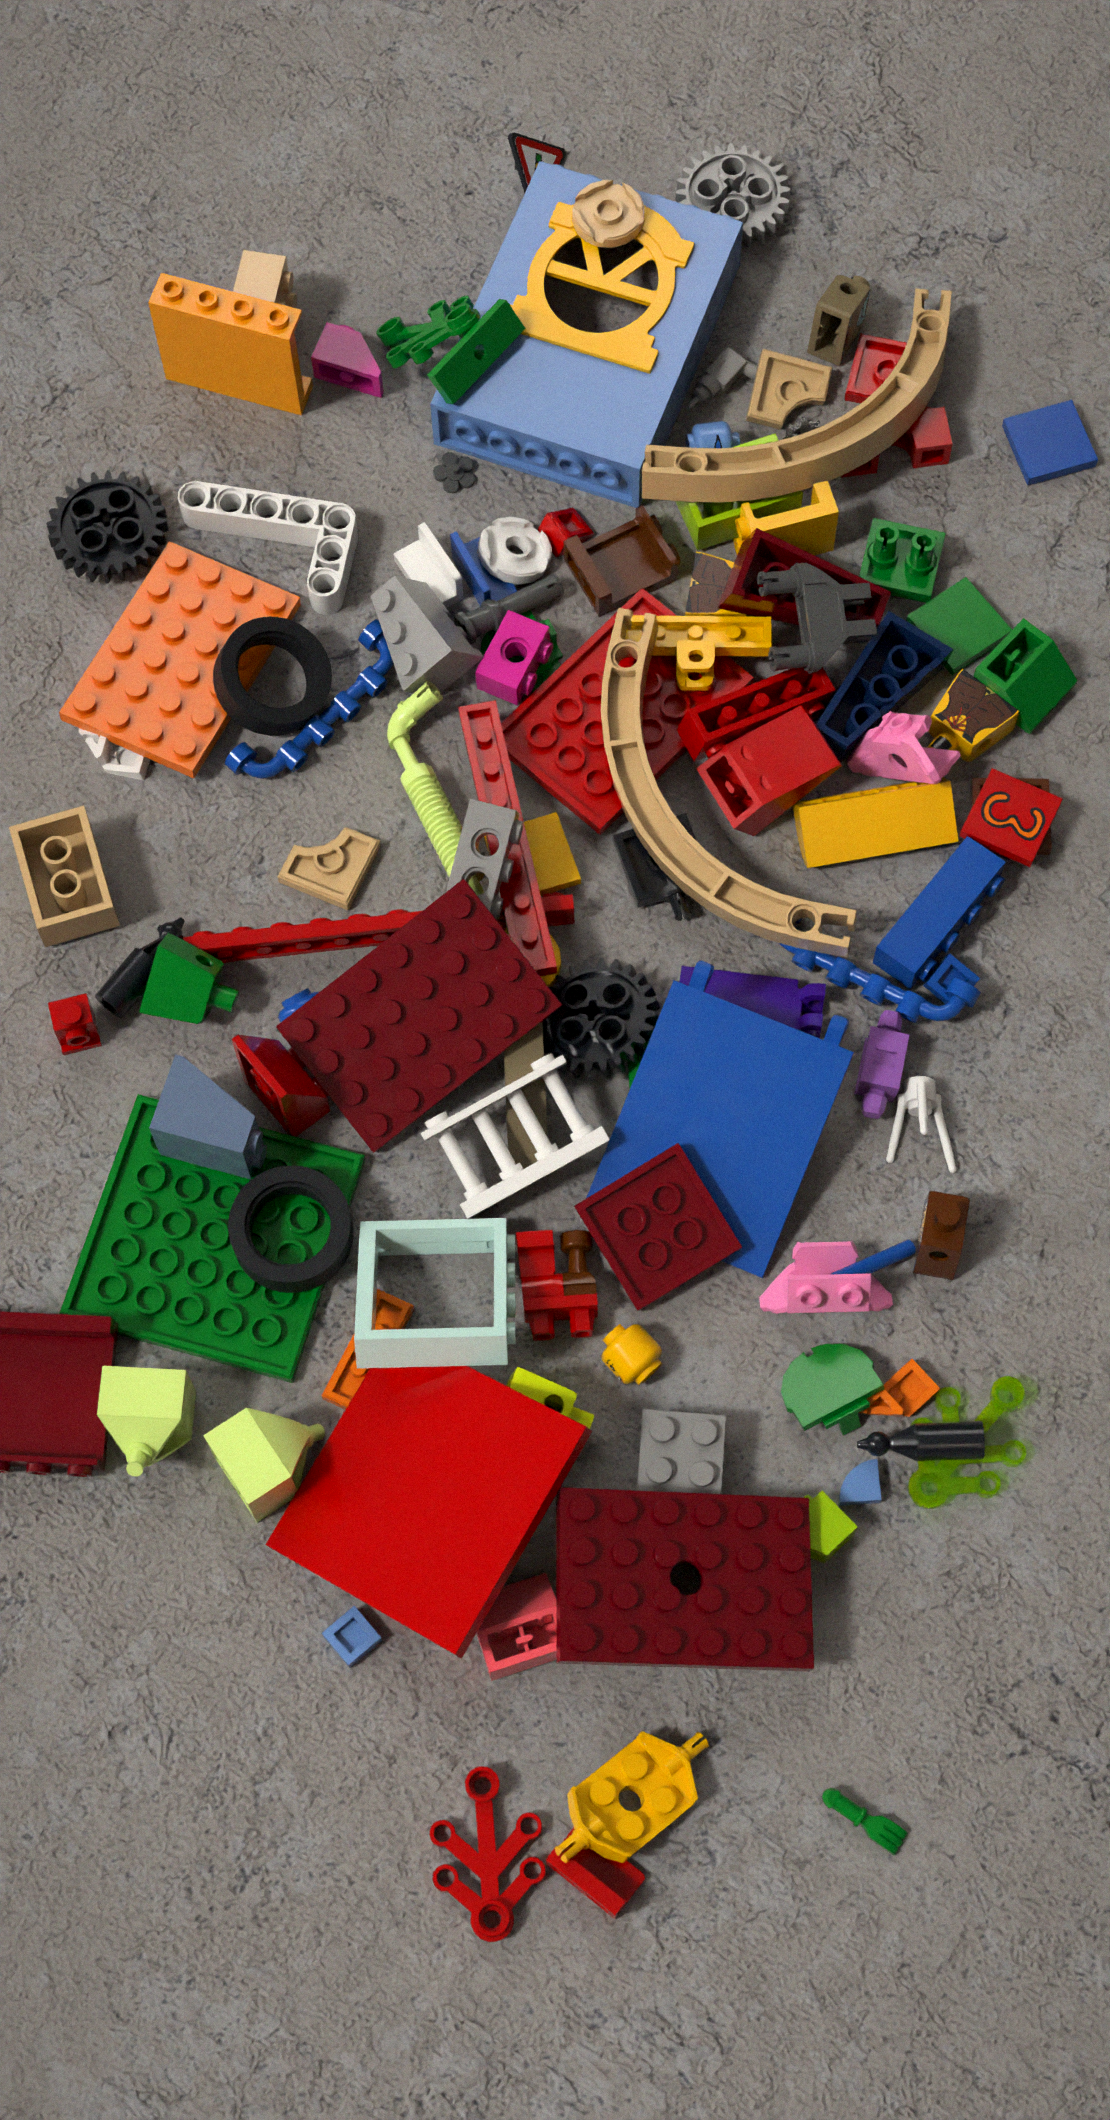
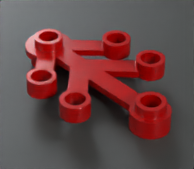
M480 1766L472 1769L465 1779L467 1795L471 1800L475 1801L479 1853L456 1834L454 1826L447 1820L436 1821L431 1826L429 1835L435 1846L446 1848L481 1879L482 1898L459 1880L457 1870L451 1865L444 1864L438 1866L433 1873L432 1880L437 1890L451 1894L471 1912V1927L480 1939L487 1942H498L506 1938L512 1931L514 1925L512 1909L532 1885H537L543 1881L546 1869L544 1863L539 1858H526L520 1865L519 1876L500 1896L498 1877L528 1841L535 1840L540 1836L542 1822L534 1813L522 1814L516 1822L515 1830L496 1851L492 1800L499 1793L500 1782L497 1774L491 1768ZM479 1779H487L491 1783V1789L486 1794H479L475 1791V1783ZM533 1819L538 1825L536 1832L530 1835L523 1833L521 1824L524 1820ZM441 1826H446L451 1830V1836L445 1842H439L435 1838V1831ZM530 1863H536L541 1868V1873L536 1879H529L524 1874L525 1867ZM445 1870L452 1872L454 1875L453 1883L447 1887L441 1886L437 1880L438 1875ZM492 1911L497 1912L501 1916V1922L495 1928H489L484 1923L485 1915Z

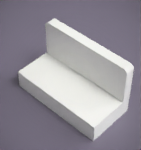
M426 523L418 525L419 540L393 553L394 561L406 578L427 583L443 605L448 608L464 599L462 577Z

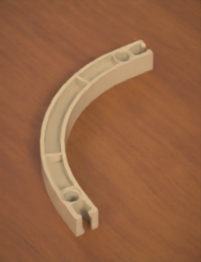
M915 288L911 331L902 357L883 384L865 401L845 415L798 436L747 447L688 448L646 445L645 463H643L642 499L721 503L781 496L811 488L816 483L840 477L873 459L889 448L912 426L924 411L936 390L943 371L947 348L952 291L941 290L939 311L933 309L924 310V300L928 299L929 291L927 289Z
M618 608L602 680L601 720L604 747L614 787L625 815L640 842L661 870L683 892L708 911L734 926L770 941L800 949L849 958L852 944L851 937L844 936L843 939L822 934V926L824 924L848 926L849 931H855L857 910L796 898L752 882L731 870L708 853L687 832L671 811L658 788L648 763L642 725L644 691L658 632L656 614L645 613L641 640L635 642L625 639L626 630L631 629L633 611ZM627 657L637 660L629 668L618 665L622 659ZM801 918L811 919L815 923L814 927L806 932L797 930L793 925Z

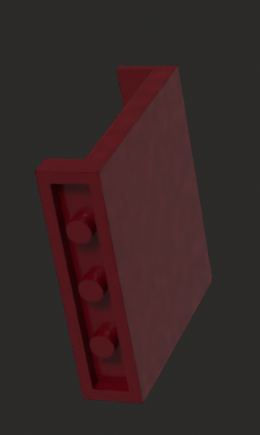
M0 1311V1473H10V1466L26 1467V1473L34 1475H51L52 1468L68 1469L67 1475L75 1477H92L93 1470L105 1471L108 1432L97 1416L102 1366H115L118 1323L111 1316Z

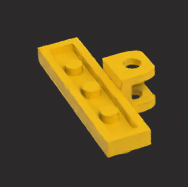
M633 615L631 629L626 630L625 639L639 642L643 634L644 616ZM656 616L658 632L652 656H676V682L681 690L708 691L712 687L714 680L715 656L768 657L769 648L772 647L771 617ZM691 672H698L702 675V678L694 681L689 679L688 675Z

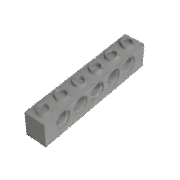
M470 799L446 892L463 878L469 884V880L474 874H486L489 879V887L478 897L498 921L504 901L503 898L498 897L501 883L509 882L514 860L508 859L512 843L519 844L524 822L518 820L520 813L516 810ZM486 835H495L499 840V848L492 856H483L479 851V842Z

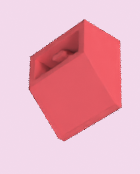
M546 1573L503 1586L476 1634L491 1681L557 1660L556 1597Z

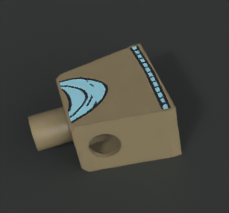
M844 275L836 276L816 304L807 350L808 354L837 366L841 365L865 320L871 292L870 285L865 278L861 276H853L852 278ZM837 321H842L835 332L832 325Z

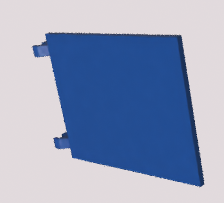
M698 961L692 973L689 986L673 980L586 1198L679 1143L742 1246L741 1249L721 1261L763 1278L854 1052L840 1047V1043L849 1025V1020L842 1016L834 1015L831 1018L824 1040L705 993L713 975L714 966L704 961Z

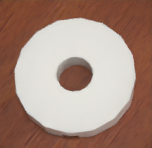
M517 517L498 518L492 521L491 525L481 533L477 553L485 569L501 581L513 584L532 583L543 576L550 564L552 547L548 536L542 530L540 533L537 529L533 528L534 524L526 519ZM507 546H517L523 551V554H514L507 549Z

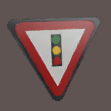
M515 132L508 135V141L515 161V170H518L524 193L539 161L561 165L566 157L564 148Z

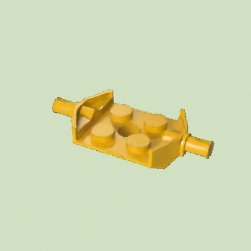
M641 1731L635 1740L579 1785L573 1786L568 1792L567 1797L569 1814L575 1830L571 1836L555 1847V1852L559 1856L570 1846L572 1847L560 1859L567 1863L583 1848L585 1850L590 1848L606 1859L624 1863L691 1808L698 1800V1795L690 1764L693 1758L709 1747L706 1738L696 1745L702 1739L703 1734L696 1732L683 1745L676 1747ZM627 1790L635 1792L641 1801L640 1809L636 1811L624 1809L619 1802V1793Z

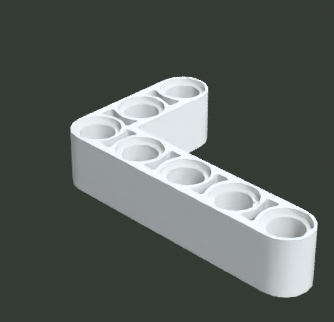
M200 481L185 483L180 488L178 502L184 523L191 528L315 547L307 578L310 604L313 610L322 615H331L341 608L358 542L356 515L349 505ZM199 503H201L200 506L191 507V506L194 505V504H199ZM231 509H238L235 512H227ZM268 514L274 515L270 518H263V516ZM302 520H310L307 523H299ZM340 525L346 526L342 529H335V527ZM331 557H338V558H339L338 560H335V561H328V560H327L328 558H331ZM323 589L332 590L328 593H319Z

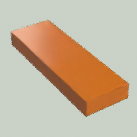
M377 1288L375 1330L405 1329L415 1310L414 1305ZM354 1334L322 1394L323 1400L346 1410L370 1369H357Z

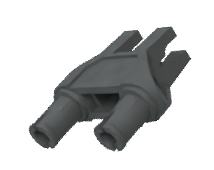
M803 562L795 563L794 566H791L790 570L761 571L758 573L757 585H763V587L758 589L761 597L792 593L795 596L801 634V645L774 646L769 648V660H774V662L770 663L772 671L803 668L808 673H817L842 644L868 642L871 636L877 635L875 619L846 621L844 607L862 606L864 600L872 598L869 583L841 585L817 567Z

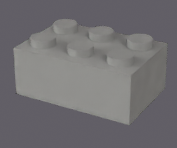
M643 1409L637 1490L721 1494L726 1415Z

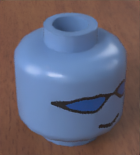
M725 421L695 424L691 434H686V447L731 448L740 445L739 433H732L729 424Z

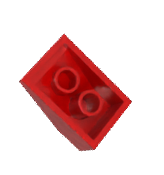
M236 1035L231 1039L244 1082L288 1135L297 1137L330 1112L327 1100L329 1095L315 1077L311 1079L303 1070L306 1065L292 1047L287 1050L279 1040L246 1035Z

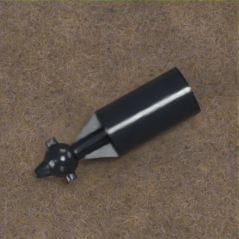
M180 917L173 922L159 925L157 928L159 938L140 949L134 948L95 994V998L105 1009L113 1015L123 1018L145 992L158 945L168 933L183 940L182 927L185 920Z
M982 1421L917 1423L891 1437L880 1431L872 1432L867 1438L857 1441V1448L866 1450L871 1455L877 1457L883 1456L889 1450H892L915 1461L984 1459V1427Z

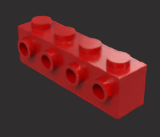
M823 667L817 673H808L803 668L789 669L688 709L677 728V732L694 762L706 757L709 759L712 755L723 749L722 747L800 705L805 707L812 720L818 718L824 713L825 707L836 689Z

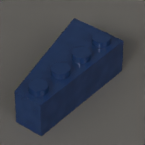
M888 611L876 629L877 635L871 637L816 724L840 763L853 752L855 746L867 730L879 727L884 715L890 711L896 713L944 669L954 649Z

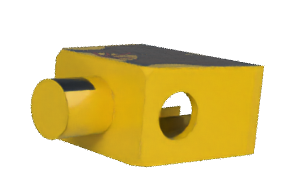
M696 551L685 616H747V614L717 608L735 562Z
M962 669L931 715L932 723L929 733L935 739L927 748L959 751L961 754L960 758L966 762H972L1013 731L1019 711L966 670Z

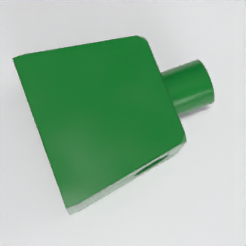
M168 933L157 947L139 1012L200 1024L208 1016L212 1006L232 1013L239 996V990L219 983L224 968V963L221 960Z

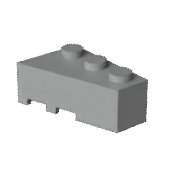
M394 575L371 595L403 691L415 693L426 681H430L442 692L484 658L482 653L478 649L472 648L465 639L467 634L459 626H455L448 617L449 611L427 583Z

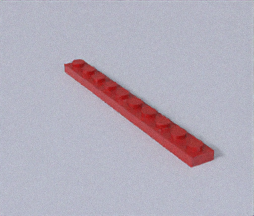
M551 892L541 897L548 927L575 924L573 894L563 895L559 892ZM397 909L388 912L386 915L354 914L348 917V919L334 921L328 918H317L307 924L297 925L280 922L271 925L270 928L261 929L244 926L237 927L231 932L216 934L212 931H199L194 933L193 936L183 937V940L221 960L223 963L379 946L422 911L409 912ZM502 910L498 922L504 929L506 924Z

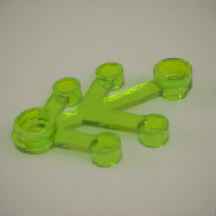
M1003 1376L994 1382L989 1394L990 1402L974 1420L982 1421L984 1435L1003 1412L1015 1411L1021 1405L1025 1391L1018 1379L1011 1376ZM952 1387L940 1389L935 1398V1407L941 1413L942 1423L959 1422L958 1407L961 1403V1396ZM1004 1390L1009 1391L1013 1396V1401L1009 1403L1002 1402L998 1393ZM943 1395L952 1396L955 1400V1405L952 1407L944 1406L941 1403L940 1397ZM920 1417L915 1419L911 1425L933 1422L928 1418ZM1009 1440L1004 1445L985 1446L984 1459L942 1460L936 1467L934 1461H917L918 1470L912 1474L908 1483L909 1496L916 1505L925 1509L940 1507L945 1503L949 1495L977 1493L982 1498H992L997 1494L1001 1486L999 1476L992 1471H983L977 1477H949L959 1465L1002 1462L1008 1467H1018L1026 1457V1448L1018 1440ZM1010 1447L1016 1448L1020 1452V1458L1011 1460L1006 1455V1449ZM983 1478L991 1479L994 1482L995 1488L991 1491L982 1489L980 1480ZM925 1482L932 1483L936 1487V1493L933 1495L924 1494L921 1490V1485Z

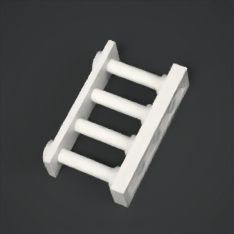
M550 1053L530 1064L534 1071L451 1117L445 1111L425 1122L428 1129L421 1133L423 1139L428 1141L437 1136L467 1191L463 1193L467 1201L460 1204L467 1219L609 1141L602 1126L594 1130L591 1123L588 1125L585 1123L556 1069L566 1065L563 1055L555 1059L553 1054ZM540 1078H543L573 1132L570 1134L573 1142L561 1149H558L556 1143H550L521 1090ZM506 1097L537 1151L534 1154L537 1162L523 1169L520 1162L515 1163L486 1110L489 1106ZM471 1116L502 1171L499 1173L502 1181L490 1188L487 1187L485 1182L480 1183L451 1130V1127Z

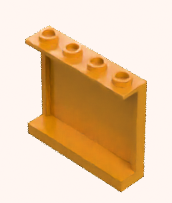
M161 273L148 304L166 379L302 415L313 388L312 378L301 375L294 333L302 315V310Z

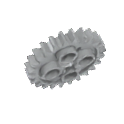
M729 143L728 150L725 152L718 145H715L713 155L702 150L701 161L692 157L690 159V168H682V177L677 179L675 202L694 205L702 210L718 215H728L735 220L742 221V240L748 247H751L753 237L764 242L765 231L774 235L776 233V224L783 225L785 213L789 211L791 188L788 187V176H782V166L776 165L772 167L773 156L771 155L762 160L760 158L761 149L759 148L752 154L747 153L748 147L746 144L742 146L740 151H735L733 144Z

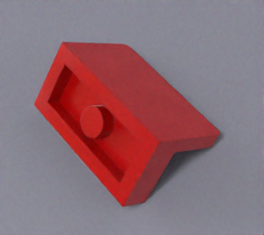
M574 1827L563 1841L572 1835V1832L575 1830ZM572 1846L559 1856L554 1848L546 1858V1865L613 1919H616L645 1880V1875L627 1860L624 1863L604 1858L590 1848L587 1850L583 1848L565 1863L560 1858Z

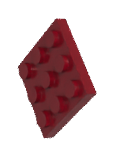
M679 1143L574 1206L637 1311L742 1248Z

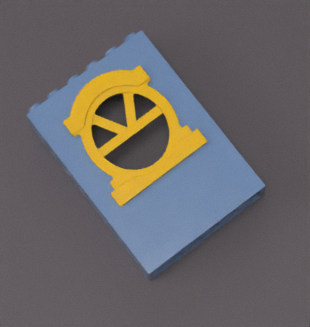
M539 161L473 309L478 310L481 319L499 299L507 300L526 329L455 404L446 403L438 390H436L430 403L434 444L638 508L643 500L642 467L643 463H645L646 445H666L740 267L743 222L735 220L728 215H718L702 210L694 205H685L668 200L661 195H652L635 190L641 196L644 204V222L639 234L633 240L641 243L643 248L606 275H603L598 247L585 242L576 233L572 222V209L579 191L591 183L602 181V179L591 174L585 175L568 170L558 164H548ZM575 238H580L587 271L554 261L553 257L564 245ZM653 260L658 271V287L656 291L621 281L648 261ZM545 275L649 307L637 320L618 330L603 333L581 331L564 323L551 310L544 292Z

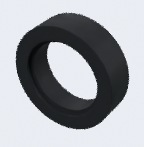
M260 617L239 626L222 647L213 669L214 690L225 712L245 729L269 736L286 735L304 727L324 704L332 683L331 664L320 641L302 625L281 617ZM259 645L277 646L292 654L302 666L306 677V691L303 699L297 704L285 708L269 707L253 699L246 692L239 678L238 664L240 656L246 650Z
M280 1166L264 1171L251 1179L240 1190L230 1210L228 1231L236 1258L245 1273L265 1288L284 1293H297L314 1289L335 1276L343 1267L350 1254L353 1243V1223L348 1203L339 1187L330 1178L314 1169L303 1166ZM297 1194L314 1199L324 1207L331 1220L330 1234L324 1247L309 1260L297 1264H280L264 1257L256 1249L252 1241V1228L259 1211L273 1199L284 1195Z

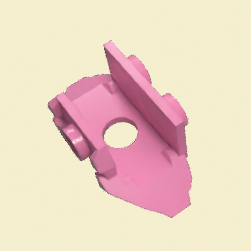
M890 711L882 717L883 721L879 727L866 731L855 746L852 754L848 757L847 764L852 773H862L865 776H882V778L938 784L942 781L941 778L949 773L952 765L959 759L961 754L959 751L926 748L920 745L918 740L925 732L929 731L932 723L930 716Z
M853 1241L797 1242L793 1248L792 1259H795V1262L789 1264L759 1297L760 1308L764 1312L771 1311L776 1314L785 1312L882 1311L883 1309H889L893 1305L892 1294L871 1273L831 1274L856 1263V1258H859Z

